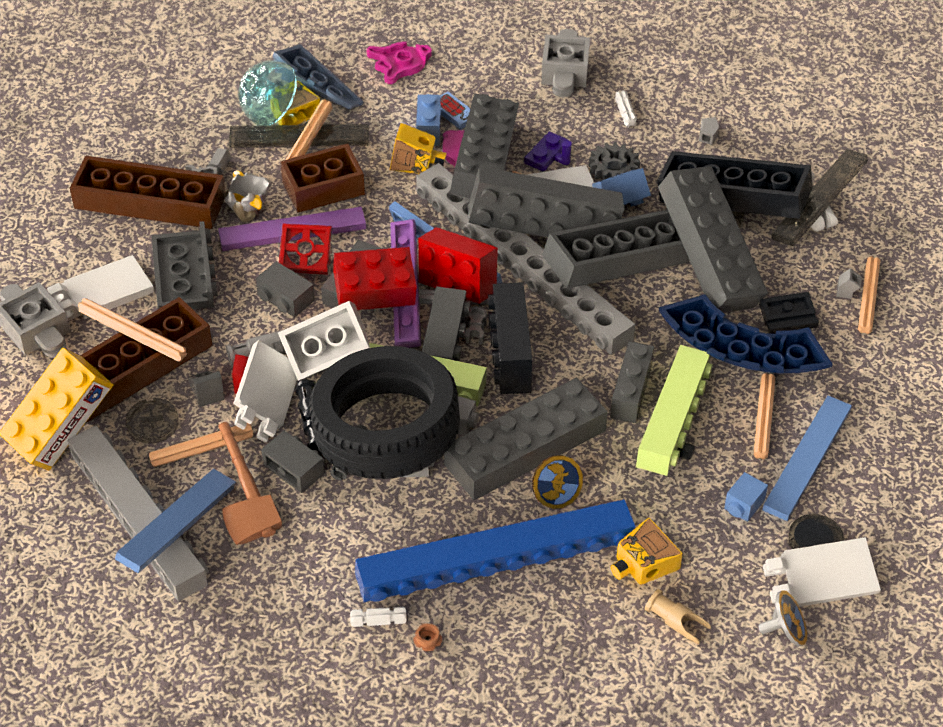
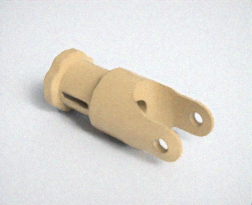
M660 589L651 595L645 606V611L648 613L652 611L664 619L666 625L696 644H699L700 641L687 632L682 624L691 620L711 629V625L680 602L674 603L665 597Z

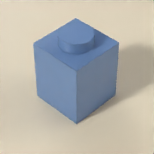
M744 472L727 492L724 509L732 516L748 522L765 501L768 485Z

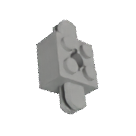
M563 29L558 35H545L541 84L552 85L554 95L568 97L572 95L574 87H586L590 37H579L577 31L572 29Z
M40 282L25 290L17 284L5 286L0 291V299L2 301L0 302V326L25 356L40 348L46 356L53 358L57 356L62 348L66 349L64 335L70 332L66 312Z

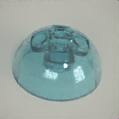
M266 60L253 65L246 71L239 84L238 99L243 113L250 121L258 126L266 127L276 123L287 112L296 91V75L293 68L282 61Z

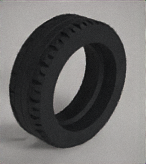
M381 346L352 353L335 362L322 374L314 385L310 396L309 410L314 437L319 451L337 468L363 478L391 479L421 471L436 462L448 451L459 432L460 412L458 393L453 376L434 357L412 348ZM380 394H406L416 397L429 405V408L413 422L389 430L360 429L349 425L341 419L344 413L354 404L368 397Z

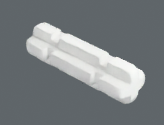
M624 90L621 92L617 91L615 93V100L625 126H635L637 124V117L627 92Z
M394 607V610H390V608L366 609L367 612H362V609L350 612V621L353 627L363 626V623H367V626L390 625L392 621H395V624H404L407 620L405 607Z

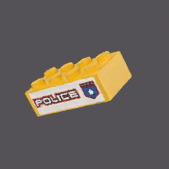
M62 348L1 429L0 436L30 464L49 471L69 446L68 439L78 434L113 387V384L82 356Z

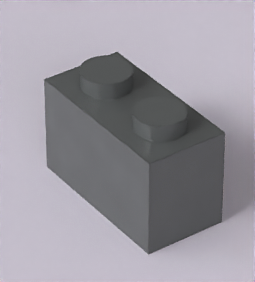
M277 261L256 278L258 296L263 301H269L277 306L281 312H287L293 317H296L315 301L313 283Z
M285 430L261 449L263 465L300 493H303L324 475V460L321 454L316 450H311L297 436H292Z

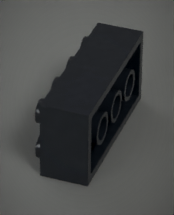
M524 283L493 284V294L488 295L489 310H493V312H488V324L491 329H494L490 331V344L493 348H496V350H492V365L498 368L494 369V385H499L500 395L531 393L532 352Z

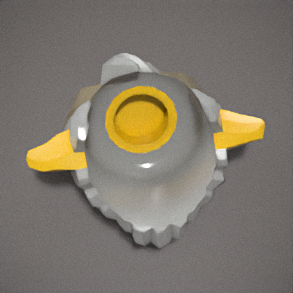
M241 171L233 172L230 188L224 195L225 202L242 222L252 221L256 216V211L260 210L265 202L267 193L272 186L271 181L268 178L258 177L252 173L248 174L246 172L243 174Z

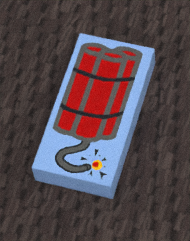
M446 92L441 95V115L458 129L462 130L466 127L470 108L450 92Z

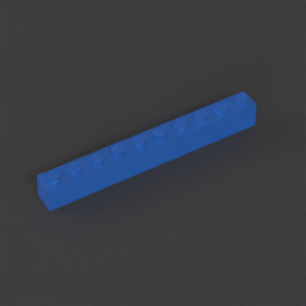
M625 499L358 558L355 559V576L363 602H379L386 597L409 595L417 590L435 589L452 582L462 583L474 577H488L496 572L514 571L531 564H545L553 559L571 558L579 553L597 552L602 548L618 546L619 542L632 532L636 526Z

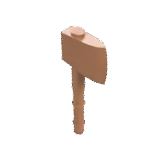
M222 422L218 427L247 497V500L228 505L222 509L226 528L236 545L251 542L262 536L264 538L273 536L276 533L275 530L282 528V521L271 495H260L253 476L246 466L244 456H242L234 437L235 434L232 432L228 422Z

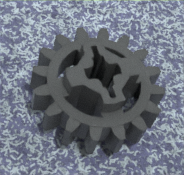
M614 142L613 146L605 143L604 148L596 146V151H591V157H589L590 173H595V179L603 178L604 180L639 169V154L634 153V148L626 149V144L618 146L617 142Z

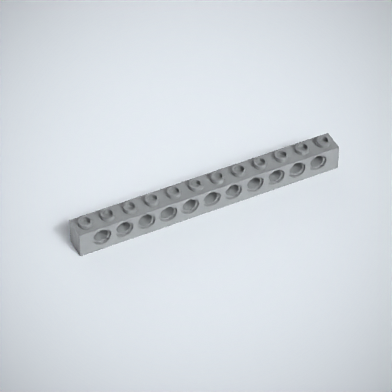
M437 163L417 175L416 191L420 198L426 199L431 203L437 212L444 214L451 224H456L468 238L498 247L497 262L506 266L514 277L520 278L525 282L532 292H537L549 306L556 308L564 319L570 320L575 324L582 334L588 335L593 339L600 349H604L610 355H613L628 345L629 341H634L635 324L587 284L567 289L542 256L544 249L525 233L468 223L470 198L450 194L453 174L441 164Z

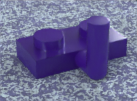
M549 131L524 157V164L542 172L554 161L563 165H569L571 162L572 143L568 139Z

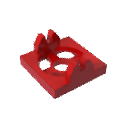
M283 223L279 263L295 273L328 275L332 254V226ZM302 233L300 240L296 243H289L294 236ZM310 233L317 235L323 242V245L314 244L310 240ZM303 242H308L312 245L311 251L307 254L298 251L299 245ZM288 252H296L300 256L299 265L290 260ZM313 253H323L318 262L307 266L308 257L312 256Z

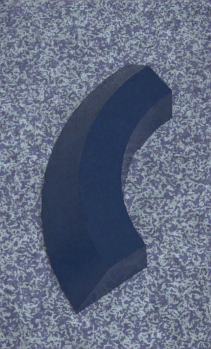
M706 294L659 307V312L676 333L694 347L726 363L750 370L770 373L812 372L831 368L833 365L809 327L791 331H776V334L759 332V328L748 326L741 322L735 324L726 319V314L720 311L708 299Z

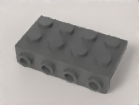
M204 221L199 222L200 230L151 235L158 309L178 297L192 309L214 307L213 297L218 296L216 281L211 282V279L216 278L214 263L209 264V261H214L212 246H207V244L212 243L210 229H205Z

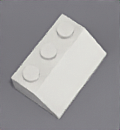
M350 301L278 332L298 381L329 368L338 360L352 353L370 348L363 322L355 304Z

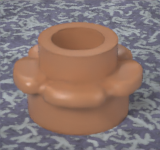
M430 623L420 625L413 639L416 647H421L424 651H433L436 646H440L442 643V636L439 635L438 628Z

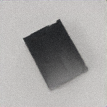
M809 292L760 299L759 306L765 325L768 327V334H776V331L818 327L819 320L816 319V312Z

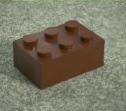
M348 143L280 161L282 183L297 213L365 195L364 173Z

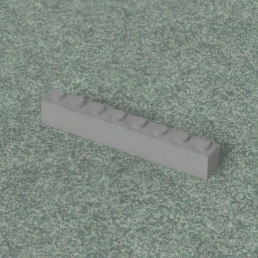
M97 425L68 439L71 456L131 538L135 537L165 511L160 503H154L149 488L139 483L140 480L135 469L127 467L122 452L120 450L115 451L110 436L106 432L102 433ZM179 537L150 563L178 602L208 586L206 574L209 573L208 568L201 558L197 560L194 556L193 547L187 539L183 541Z

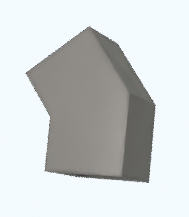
M716 117L701 119L699 141L713 145L718 137V122Z
M851 268L839 275L836 297L852 299L853 292L861 288L862 276Z

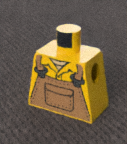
M277 81L272 85V90L269 92L271 109L282 130L310 120L320 103V98L299 81H293L286 85L282 81Z
M400 123L389 170L420 174L429 169L430 163L435 165L439 163L444 166L447 153L434 150L435 136Z
M647 518L619 542L617 548L618 561L611 565V571L618 580L631 574L642 585L678 571L681 567L683 553L650 518Z

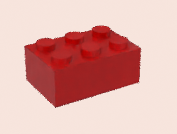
M436 227L418 238L419 283L433 288L437 286L465 290L467 292V300L480 304L488 298L489 294H493V284H497L498 247Z
M409 247L334 253L333 273L338 305L350 301L355 304L357 310L415 305L417 286Z

